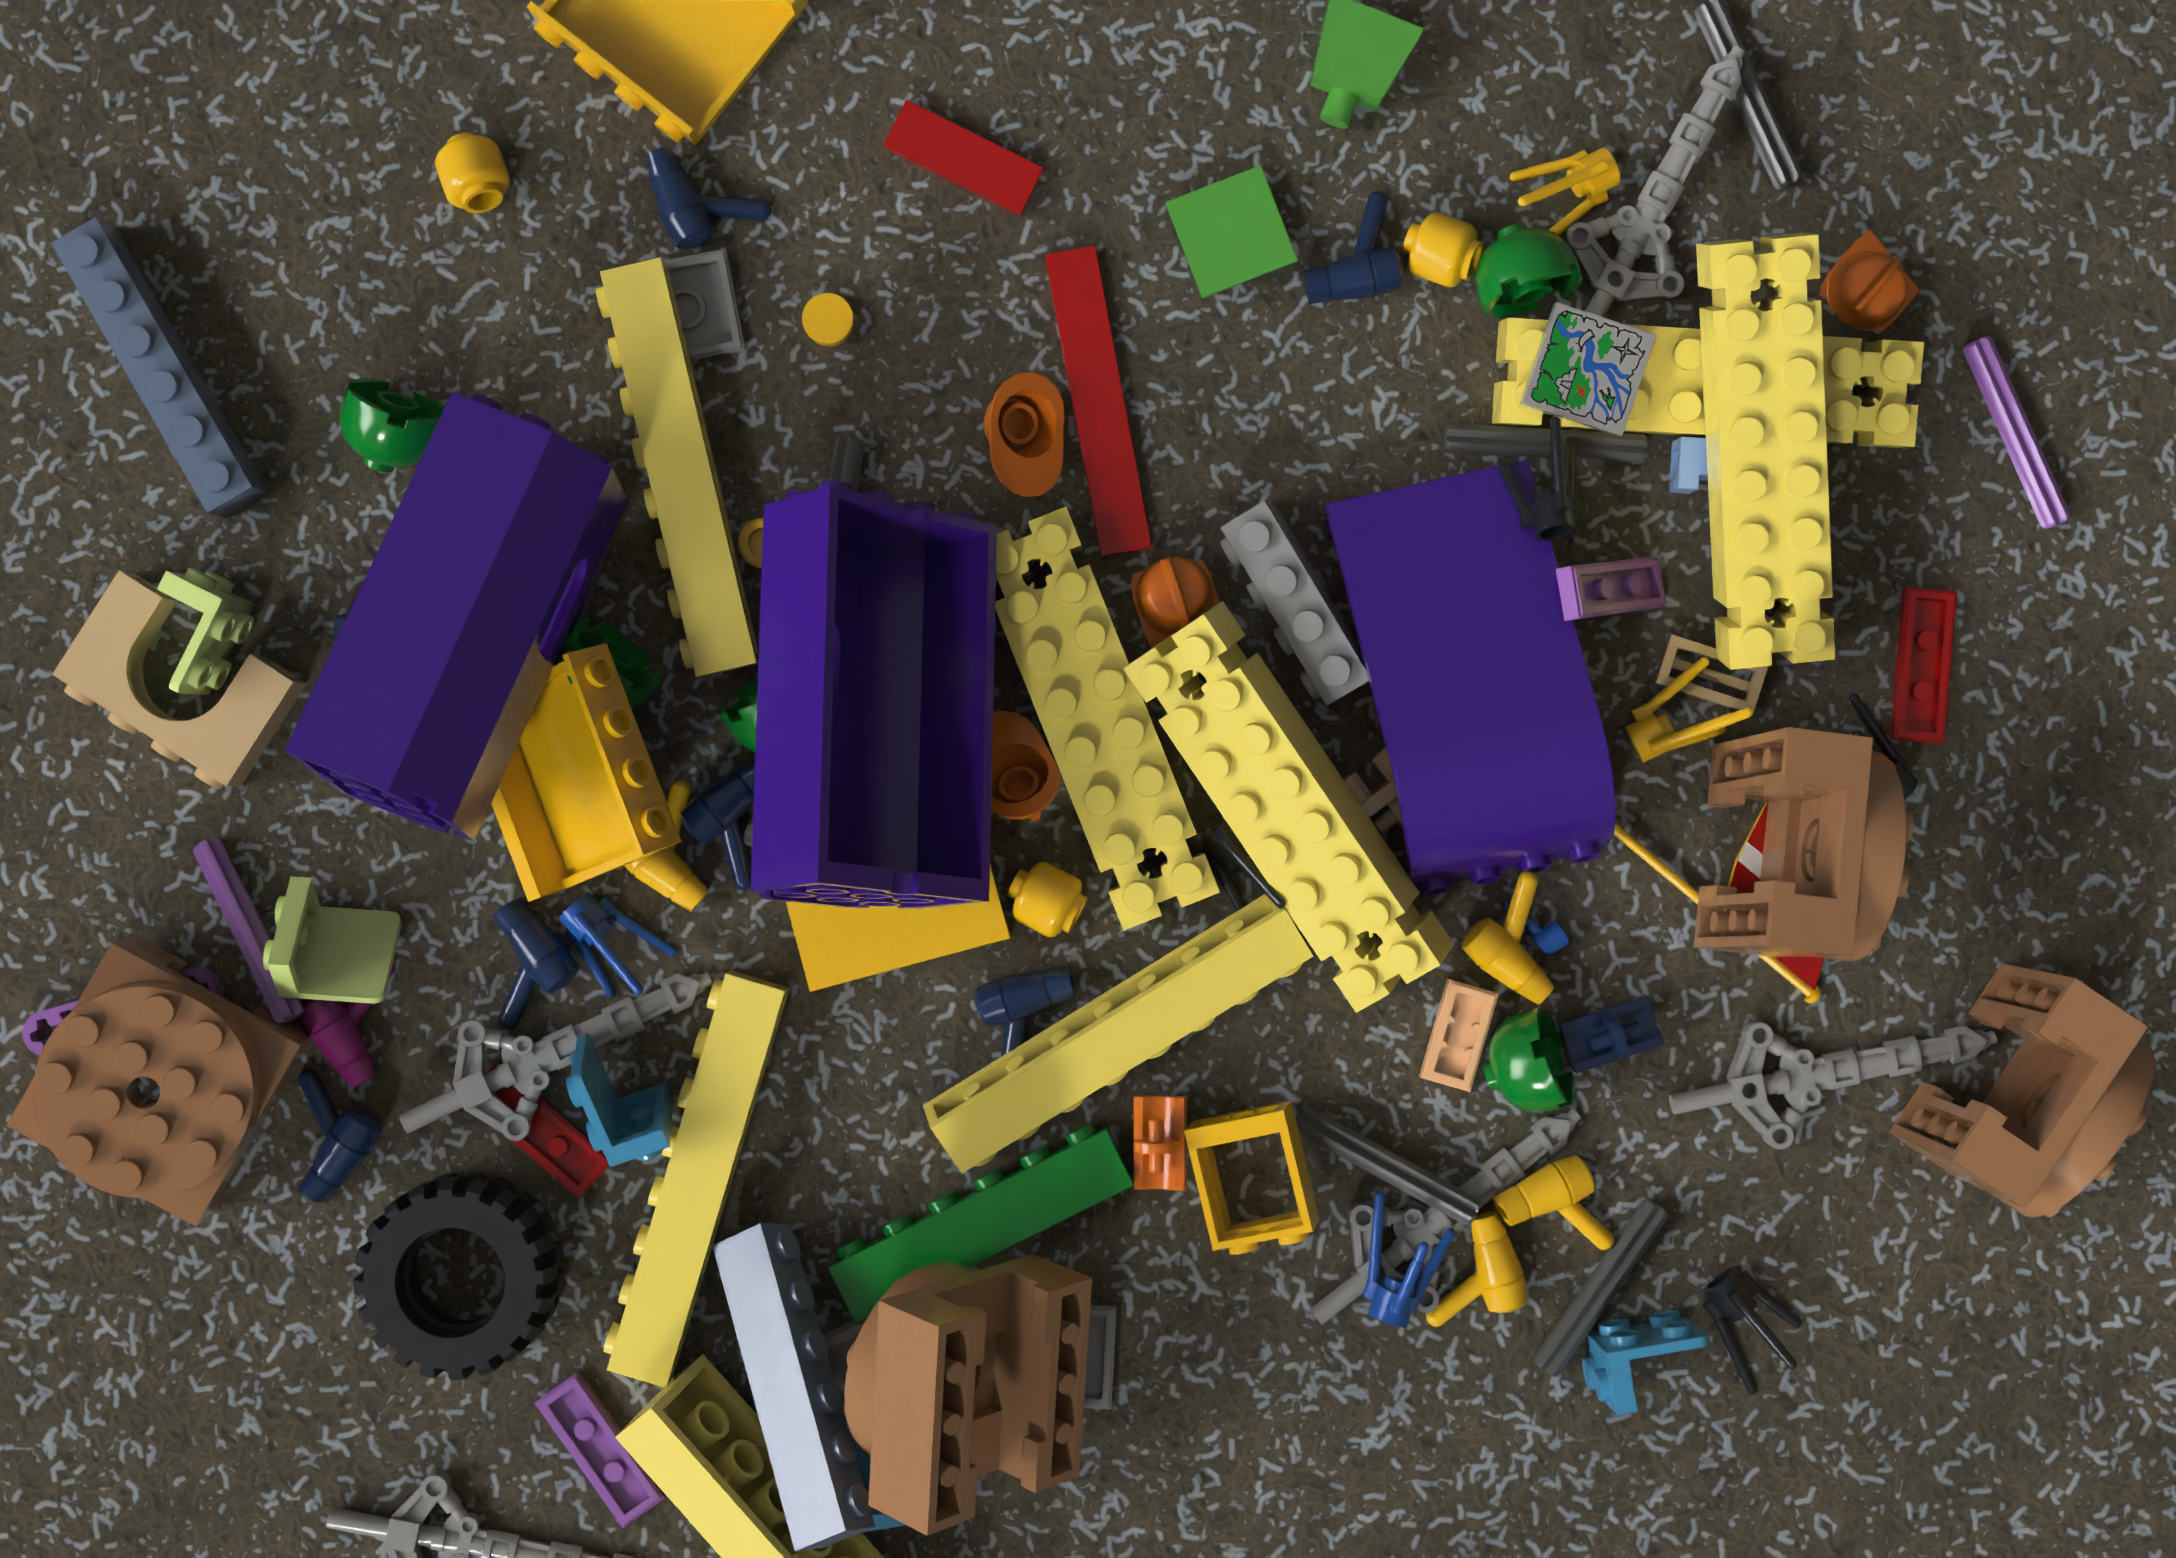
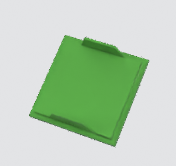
M1261 165L1165 202L1202 299L1298 262Z

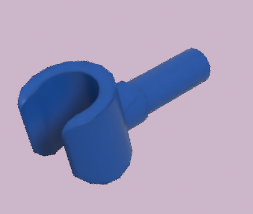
M1511 899L1501 907L1506 912H1508ZM1528 915L1525 924L1526 932L1531 936L1535 945L1540 947L1541 953L1552 955L1569 943V939L1556 921H1552L1545 927L1540 928L1537 922Z

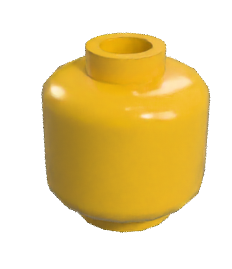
M468 132L459 133L452 136L436 156L435 167L446 198L452 205L475 214L490 211L502 202L503 196L507 193L510 186V177L499 146L492 139Z
M1433 212L1423 220L1421 225L1416 223L1411 225L1404 240L1403 252L1409 254V269L1412 274L1452 288L1457 286L1463 279L1469 281L1473 277L1477 269L1478 260L1483 252V242L1478 240L1477 230L1470 223L1439 212Z
M1045 861L1034 865L1030 872L1020 869L1007 894L1008 897L1015 900L1012 907L1014 919L1050 938L1057 936L1062 930L1070 933L1087 901V896L1081 894L1082 883L1078 877Z

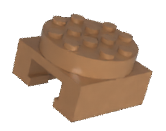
M1786 727L1713 745L1707 805L1729 808L1745 805V800L1768 802L1761 876L1760 881L1755 882L1754 893L1737 894V887L1699 886L1694 948L1769 957H1819L1844 961H1858L1870 952L1877 951L1882 935L1893 913L1897 897H1903L1908 889L1909 871L1904 865L1906 843L1909 842L1913 834L1914 818L1913 814L1905 809L1902 785L1895 764L1884 754L1872 751V737Z
M132 933L111 943L74 1009L60 1022L46 1041L36 1065L34 1078L6 1126L49 1148L66 1169L90 1186L117 1196L143 1198L196 1227L215 1208L312 1039L310 1034L307 1033L306 1028L295 1021L284 1024L276 1023L269 1007L263 1003L259 1004L252 1014L182 976V971L188 965L186 961ZM139 1077L151 1078L158 1084L160 1089L158 1100L148 1099L142 1104L145 1096L139 1088Z
M2002 963L1968 1014L1989 1027L2001 1030L2005 1026L2023 1038L2024 1041L1982 1103L1971 1099L1966 1108L1951 1103L1954 1098L1937 1086L1922 1082L1889 1133L1956 1178L1989 1192L2023 1216L2039 1217L2045 1215L2050 1218L2057 1214L2063 1205L2077 1196L2094 1179L2102 1181L2113 1171L2118 1160L2117 1151L2127 1136H2132L2141 1129L2148 1117V1110L2144 1108L2151 1089L2157 1060L2154 1058L2151 1047L2141 1040L2148 1026L2078 979Z
M1030 1254L977 1271L957 1263L937 1262L920 1267L906 1276L898 1278L893 1283L891 1288L882 1296L870 1312L856 1341L852 1344L847 1354L848 1368L844 1390V1413L854 1440L860 1449L871 1458L868 1506L929 1536L975 1517L977 1477L997 1469L1002 1470L1020 1479L1021 1486L1034 1493L1079 1476L1092 1277Z

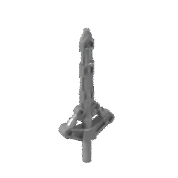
M1733 46L1730 53L1724 55L1719 63L1709 66L1700 83L1704 87L1703 92L1690 114L1684 113L1668 141L1671 144L1657 170L1652 171L1637 198L1638 202L1635 207L1624 206L1616 214L1605 219L1600 217L1588 223H1575L1565 232L1564 241L1570 246L1589 284L1596 290L1585 310L1586 312L1605 318L1614 300L1619 302L1655 298L1672 299L1683 291L1684 279L1680 273L1676 272L1674 255H1670L1668 240L1671 237V229L1663 223L1684 189L1683 183L1695 159L1701 158L1716 131L1712 125L1725 99L1732 101L1741 85L1740 69L1743 65L1742 57L1745 51L1740 47ZM1609 231L1620 242L1613 260L1609 258L1596 241L1609 235ZM1641 254L1648 256L1657 255V258H1655L1657 273L1634 272L1631 268L1635 261L1639 260Z
M708 972L701 975L692 974L687 977L675 974L660 981L662 988L635 1000H632L631 996L602 1009V1014L575 1026L570 1024L543 1037L541 1041L536 1043L529 1036L505 1035L504 1031L486 1027L480 1021H467L458 1030L459 1044L452 1083L454 1089L400 1114V1122L406 1133H410L463 1107L465 1111L502 1132L507 1139L511 1141L522 1140L531 1132V1119L538 1107L536 1102L542 1090L550 1085L551 1078L549 1072L555 1069L560 1070L571 1064L570 1055L575 1053L577 1036L588 1033L595 1048L613 1039L618 1042L645 1029V1022L670 1009L676 1014L691 1007L696 996L704 992L705 988L713 983ZM485 1047L497 1050L501 1047L503 1063L498 1065L496 1069L486 1073ZM514 1085L525 1096L520 1097L515 1110H513L495 1092L504 1087L509 1088Z
M1750 1021L1741 1031L1740 1042L1726 1075L1727 1083L1669 1095L1670 1108L1675 1115L1732 1103V1106L1762 1136L1767 1145L1776 1149H1786L1794 1140L1793 1131L1803 1120L1801 1116L1809 1106H1815L1821 1101L1822 1090L1860 1084L1862 1080L1889 1074L1890 1077L1914 1073L1922 1071L1923 1065L1950 1059L1952 1064L1971 1061L1980 1051H1984L1990 1045L1996 1044L1997 1036L1994 1031L1971 1030L1962 1025L1945 1029L1944 1036L1916 1040L1915 1036L1883 1042L1880 1047L1857 1051L1848 1049L1814 1058L1810 1050L1796 1048L1788 1044L1787 1039L1773 1033L1767 1024L1759 1021ZM1766 1051L1780 1056L1778 1070L1772 1071L1771 1074L1762 1075ZM1784 1094L1791 1108L1787 1107L1778 1117L1768 1103L1767 1095Z
M1572 1108L1568 1112H1560L1555 1117L1543 1116L1529 1127L1532 1132L1530 1135L1508 1151L1502 1148L1479 1166L1481 1169L1479 1172L1458 1186V1188L1478 1198L1481 1201V1208L1496 1194L1511 1188L1526 1176L1524 1171L1546 1152L1552 1156L1567 1144L1569 1133L1574 1130L1576 1122L1581 1119L1580 1115ZM1357 1202L1348 1211L1354 1267L1358 1272L1310 1308L1321 1325L1364 1292L1368 1280L1374 1207H1371L1368 1203ZM1430 1205L1424 1212L1413 1206L1405 1208L1404 1211L1391 1210V1207H1384V1227H1391V1224H1393L1397 1239L1381 1253L1379 1282L1384 1283L1386 1275L1404 1279L1405 1275L1395 1270V1268L1402 1262H1407L1413 1258L1421 1242L1429 1244V1250L1423 1263L1426 1266L1446 1230L1452 1228L1456 1231L1464 1224ZM1438 1268L1421 1297L1417 1308L1421 1312H1431L1438 1306L1439 1295L1436 1291L1440 1274Z
M442 1469L431 1471L423 1480L421 1486L395 1511L391 1518L332 1507L326 1527L330 1529L386 1539L384 1548H386L389 1558H423L420 1546L430 1547L431 1550L438 1551V1558H611L584 1552L582 1546L551 1541V1544L522 1538L518 1534L481 1529L480 1517L473 1512L468 1513L462 1506L461 1498L451 1488V1476ZM436 1503L447 1514L451 1513L444 1526L436 1525L435 1527L424 1524L425 1518ZM614 1553L613 1558H635L634 1556Z

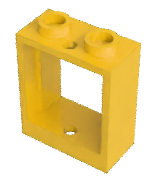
M1292 1101L1192 1121L1184 1130L1213 1251L1228 1248L1231 1255H1238L1258 1249L1260 1247L1259 1242L1278 1239L1279 1245H1291L1307 1240L1309 1238L1308 1233L1314 1231L1320 1221ZM1280 1132L1298 1211L1231 1224L1213 1146Z

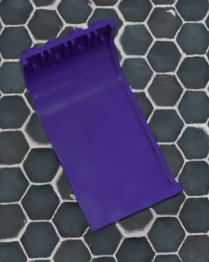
M1529 460L1508 463L1530 507L1534 502V495L1537 493ZM1498 466L1327 503L1325 523L1329 541L1334 542L1397 791L1406 849L1404 870L1418 891L1421 892V896H1433L1447 892L1451 889L1452 883L1471 880L1472 885L1488 884L1499 880L1502 877V872L1521 869V873L1526 871L1541 872L1552 866L1551 861L1571 857L1572 863H1583L1602 856L1601 850L1607 849L1614 834L1616 807L1611 763L1600 713L1574 621H1564L1556 569L1559 567L1552 542L1537 540L1533 528L1526 530L1521 528L1519 511L1505 485Z

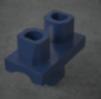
M1646 994L1558 1023L1575 1073L1665 1045L1653 1014L1649 995Z

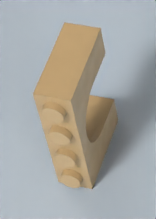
M119 570L52 675L67 684L64 692L70 697L88 706H92L96 702L110 711L107 719L117 727L132 734L139 730L152 738L153 742L150 746L159 754L176 762L183 758L197 767L194 775L206 784L217 789H222L224 785L242 786L307 683L267 657L249 654L220 701L210 711L200 717L181 721L165 714L148 695L143 679V664L149 646L178 600L157 590L156 586L139 575Z

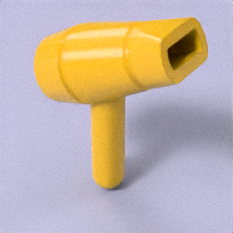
M683 779L676 780L672 784L667 800V805L678 834L682 826L680 812L688 804L691 794V785ZM676 844L624 865L637 879L690 912L698 906L709 892L697 875L692 873L688 865L674 851Z
M1526 871L1521 873L1517 879L1504 925L1501 926L1490 917L1479 920L1465 934L1461 948L1476 965L1480 966V969L1510 989L1515 990L1519 995L1539 1005L1553 991L1554 985L1520 943L1538 885L1537 875L1532 871Z
M1577 1155L1554 1161L1552 1164L1549 1163L1517 1183L1516 1186H1512L1492 1197L1500 1218L1510 1227L1526 1221L1530 1217L1534 1218L1558 1211L1597 1248L1608 1250L1614 1245L1615 1239L1613 1234L1578 1203L1594 1192V1179L1588 1165Z
M1496 1210L1478 1214L1471 1223L1476 1272L1442 1298L1435 1310L1427 1312L1426 1319L1430 1325L1434 1327L1442 1326L1481 1294L1488 1310L1495 1313H1509L1518 1310L1528 1302L1523 1269L1507 1235L1503 1221Z

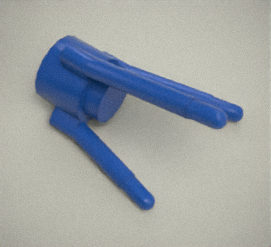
M590 892L586 893L569 906L560 916L559 920L568 929L565 935L578 948L597 982H599L608 997H614L616 992L591 949L593 945L596 946L635 994H641L643 992L642 985L604 939L614 927L608 919H614L669 956H676L678 953L677 948L618 909L607 896L598 902Z
M1377 1192L1372 1218L1368 1280L1362 1296L1372 1300L1368 1311L1369 1315L1385 1323L1406 1328L1411 1314L1416 1313L1421 1297L1447 1253L1456 1232L1452 1228L1446 1230L1418 1280L1417 1277L1429 1250L1427 1242L1419 1244L1404 1279L1386 1275L1384 1283L1379 1282L1385 1195L1383 1192Z

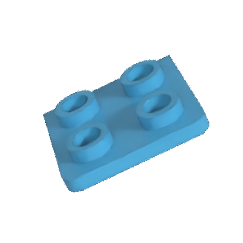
M586 1033L577 1036L575 1053L570 1055L571 1077L566 1079V1085L573 1105L576 1108L583 1106L589 1119L586 1122V1130L593 1149L596 1152L603 1150L609 1166L613 1167L633 1159L638 1161L651 1159L660 1154L665 1148L670 1147L673 1099L667 1083L665 1082L618 1099L590 1035Z
M1663 1310L1651 1313L1649 1315L1650 1322L1630 1325L1628 1319H1610L1600 1322L1598 1324L1599 1331L1587 1334L1590 1357L1582 1359L1586 1385L1589 1390L1595 1389L1599 1401H1604L1617 1416L1636 1413L1638 1410L1629 1360L1709 1346L1708 1333L1687 1316L1680 1317V1312L1677 1310Z

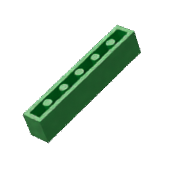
M1093 1122L1083 1124L1065 1135L1068 1143L1052 1151H1049L1046 1144L1039 1146L1019 1157L1022 1166L1006 1174H1003L1001 1167L988 1171L973 1180L976 1189L960 1197L957 1196L955 1190L946 1192L927 1203L930 1209L929 1212L913 1220L909 1213L902 1214L881 1226L884 1232L883 1235L867 1243L863 1235L837 1247L835 1251L838 1257L831 1261L828 1269L855 1323L869 1316L878 1301L898 1278L904 1277L920 1267L937 1262H952L969 1268L1134 1186L1133 1178L1107 1125L1105 1124L1096 1129Z

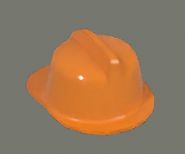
M1868 230L1850 246L1828 272L1821 284L1820 296L1828 301L1830 308L1844 323L1853 328L1874 331L1879 334L1894 322L1916 296L1919 289L1900 267L1901 259L1896 255L1891 256L1873 232Z
M1034 372L1017 373L1005 380L995 393L994 399L988 405L984 416V432L990 443L992 468L1000 483L1012 493L1023 497L1041 496L1053 488L1061 475L1063 464L1064 402L1058 388L1047 377Z
M1181 557L1162 558L1149 565L1143 572L1133 573L1132 576L1133 601L1145 637L1151 648L1220 603L1211 574L1203 560L1195 561Z
M995 711L993 712L991 811L1005 818L1018 820L1030 818L1033 822H1036L1040 819L1041 812L1051 804L1059 791L1061 776L1057 763L1039 731L1029 719L1015 712Z

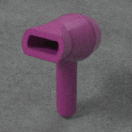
M393 961V965H392V969H391L390 978H391V976L393 975V973L395 972V963H394V961ZM309 999L304 1003V1013L300 1017L312 1041L332 1066L337 1069V1072L353 1088L376 1075L370 1053L367 1051V1046L358 1027L359 1021L372 1004L348 1002L346 1004L341 1001Z

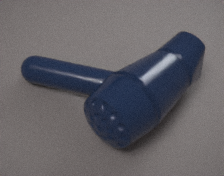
M670 146L657 148L647 154L648 173L661 219L677 248H695L708 241L714 234L710 217L761 221L770 217L772 209L765 200L700 195Z
M1379 191L1373 192L1367 199L1354 255L1329 263L1327 266L1303 271L1308 304L1328 302L1333 299L1346 300L1375 297L1376 295L1380 296L1402 287L1404 265L1398 252L1394 247L1376 249L1388 202L1384 193Z
M755 759L702 790L680 812L686 830L697 840L708 843L719 835L722 836L733 882L739 890L751 888V866L746 846L743 842L739 818L754 803Z
M522 898L508 902L492 915L504 934L508 936L509 942L522 963L498 1017L499 1025L506 1030L517 1026L536 983L546 993L558 991L566 987L579 971V966L568 947L565 946V943L538 916H535V913Z
M1069 966L1046 969L1045 971L1040 970L1003 976L978 986L975 1002L983 1022L988 1027L1006 1024L1001 1057L1024 1043L1028 1016L1048 1008L1052 1004H1057L1074 997L1075 984Z
M305 1069L299 1074L298 1083L325 1139L298 1190L309 1200L318 1203L330 1201L342 1184L347 1181L368 1157L383 1127L372 1113L359 1107L349 1106L338 1116L318 1073L313 1069Z

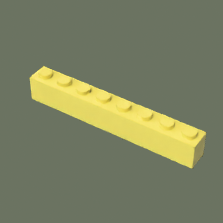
M661 257L600 271L603 286L596 288L597 301L603 318L611 317L615 337L608 338L609 352L614 367L616 369L623 367L627 387L620 389V398L627 419L635 418L639 437L632 439V448L638 468L647 469L651 488L644 489V499L650 518L659 519L663 538L655 540L656 550L662 569L670 568L675 588L668 589L667 594L674 619L682 618L686 638L679 640L686 669L694 668L696 677H706L757 665L759 662V650L693 368L687 352L688 347L684 330L681 326L682 322L673 292L674 288L670 271Z
M1264 894L1019 1045L1016 1049L1008 1052L924 1104L923 1108L930 1128L962 1174L974 1166L985 1165L1001 1149L1016 1140L1032 1136L1043 1123L1061 1112L1066 1113L1074 1110L1090 1094L1103 1086L1113 1085L1121 1081L1132 1068L1147 1059L1163 1055L1179 1039L1191 1032L1205 1029L1215 1020V1017L1234 1005L1244 1004L1252 1000L1260 989L1278 978L1294 974L1301 968L1304 962L1314 956L1286 909L1278 908Z
M733 970L725 973L724 980L716 978L707 1002V1008L714 1010L709 1030L701 1028L696 1038L692 1057L700 1059L694 1079L686 1077L677 1103L678 1107L685 1108L679 1128L671 1126L670 1147L665 1148L662 1154L663 1156L670 1157L665 1177L657 1175L650 1191L648 1205L655 1207L650 1226L642 1224L635 1241L633 1254L641 1256L635 1275L630 1273L626 1275L620 1291L618 1303L626 1305L621 1324L612 1323L604 1345L603 1352L611 1354L607 1371L664 1388L668 1386L674 1377L790 987Z

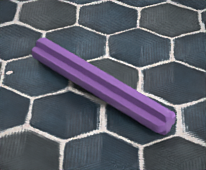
M1987 336L1967 344L1963 348V353L2040 526L2046 529L2064 523L2070 518L2069 509L1993 339Z
M213 837L201 841L193 849V854L275 1022L284 1024L297 1019L304 1013V1006L300 999L279 997L270 971H265L263 952L265 944L270 937L222 839Z

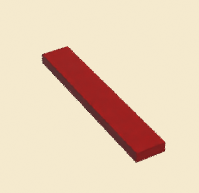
M1095 245L1046 254L1045 261L1101 558L1150 549L1152 546Z

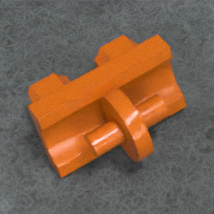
M1134 1096V1190L1165 1189L1185 1191L1187 1189V1142L1184 1130L1187 1128V1096Z

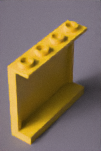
M545 0L540 8L532 1L526 7L537 21L533 29L548 43L557 49L562 42L567 44L578 53L573 59L574 62L590 76L598 80L602 74H605L618 85L613 92L628 106L638 112L644 105L658 116L654 125L670 139L679 143L685 137L696 146L809 1Z
M607 643L562 655L564 661L552 667L491 803L528 902L573 887L681 842ZM568 676L571 677L572 684H570Z
M991 863L989 902L923 909H903L897 906L844 908L786 902L810 992L1006 940L1011 937Z

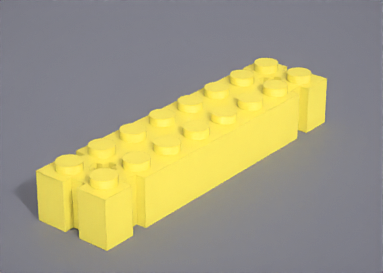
M1802 232L1760 237V250L1754 251L1753 241L1742 239L1696 243L1698 286L1712 289V306L1699 307L1713 598L1727 608V617L1715 618L1716 657L1730 670L1772 666V653L1775 652L1780 653L1793 664L1835 660L1834 618L1820 610V599L1833 598L1821 300L1807 297V280L1820 278L1819 234ZM1760 285L1767 286V296L1762 297L1760 302L1751 300V291L1760 289ZM1775 599L1781 602L1780 608L1774 611L1773 616H1767L1765 609L1773 608Z
M1508 317L1499 321L1496 363H1508L1507 381L1494 383L1492 424L1538 426L1542 425V414L1552 415L1520 404L1548 320ZM1628 325L1657 336L1624 432L1706 437L1700 329ZM1823 336L1827 444L1853 443V434L1858 433L1857 446L1915 447L1919 405L1906 404L1907 386L1921 384L1924 342L1882 339L1865 343L1864 352H1862V338ZM1860 385V388L1865 389V399L1861 400L1860 397L1852 395L1853 386ZM1559 417L1561 428L1597 430Z
M1063 507L1028 521L1031 535L1013 541L1009 530L997 534L996 584L999 583L1005 598L995 602V610L1100 873L1112 868L1114 870L1119 886L1109 889L1108 893L1123 931L1162 916L1157 903L1176 896L1182 908L1220 893L1205 854L1202 852L1191 856L1185 839L1195 836L1197 833L1144 700L1123 670L1129 663L1091 567L1086 565L1077 569L1071 554L1082 550V545L1067 507ZM1040 563L1041 569H1044L1046 565L1051 569L1052 574L1046 577V587L1035 589L1034 582L1027 586L1023 581V578L1030 574L1029 566L1031 564ZM1149 848H1155L1154 853L1156 855L1162 851L1166 856V862L1160 865L1161 874L1154 877H1149L1150 872L1148 870L1143 875L1137 866L1138 863L1144 860L1143 851Z
M1221 601L1178 632L1173 633L1124 667L1123 670L1146 703L1155 697L1158 698L1167 712L1158 720L1268 884L1286 901L1285 909L1319 959L1323 961L1330 956L1334 958L1340 970L1333 979L1357 1013L1389 995L1401 977L1408 984L1440 966L1454 943L1432 910L1422 916L1418 913L1412 903L1420 892L1410 880L1258 652L1250 658H1246L1237 644L1245 636V633L1225 603ZM1199 673H1201L1205 677V683L1202 682L1198 677Z

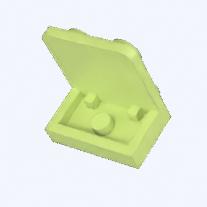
M188 568L185 574L171 571L165 572L157 590L204 613L170 680L169 689L179 694L209 695L212 688L215 690L220 689L227 680L232 665L226 660L234 644L243 643L250 634L254 624V617L249 614L255 604L232 593L235 586L233 582L212 572L206 571L204 574L192 568Z
M291 876L286 896H279L276 902L275 924L277 929L274 940H267L263 952L265 971H270L278 996L283 998L370 1004L381 1002L386 995L402 927L399 914L393 911L320 906L312 878Z

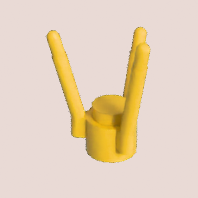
M1600 148L1590 154L1582 150L1567 158L1513 171L1509 176L1510 180L1519 181L1568 169L1566 177L1519 197L1518 204L1523 207L1569 187L1578 198L1586 195L1587 199L1549 229L1560 236L1592 208L1609 200L1607 190L1620 184L1619 168L1612 154L1606 148Z
M1707 657L1700 658L1648 703L1631 711L1636 721L1625 726V729L1642 763L1668 751L1724 734L1726 726L1752 717L1754 712L1752 708L1748 707L1677 732L1674 731L1665 713L1655 717L1653 713L1709 665Z

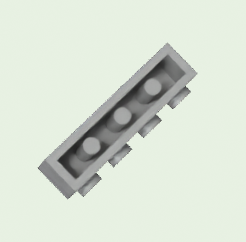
M1273 499L1264 500L1220 527L1226 537L1220 541L1225 554L1236 568L1241 564L1252 580L1247 585L1252 599L1262 612L1269 608L1279 625L1273 629L1274 635L1288 656L1293 653L1297 655L1305 671L1300 673V678L1312 698L1316 700L1322 697L1325 704L1329 705L1368 682L1369 679L1358 641Z

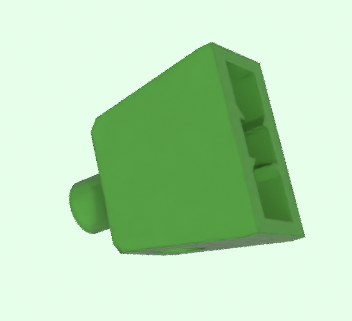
M1329 0L1310 86L1328 92L1319 118L1331 126L1347 129L1357 104L1376 112L1416 48L1424 28L1354 0Z

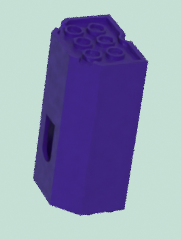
M452 392L286 746L285 752L310 770L319 773V777L341 793L439 832L448 834L452 827L455 829V835L475 841L628 498L619 482V478L616 476L613 468L610 467L611 462L593 451L581 449L554 431H551L552 425L544 419L530 413H522L521 417L518 418L501 411L503 407L487 396L472 393L471 397L467 398Z
M842 481L819 483V489L810 492H787L786 499L764 505L751 891L759 893L760 898L844 908L897 906L903 909H923L989 902L997 525L977 521L976 514L972 512L951 511L943 513L935 511V504L930 502L904 503L903 508V503L894 501V495L882 491L854 492L852 491L851 484Z

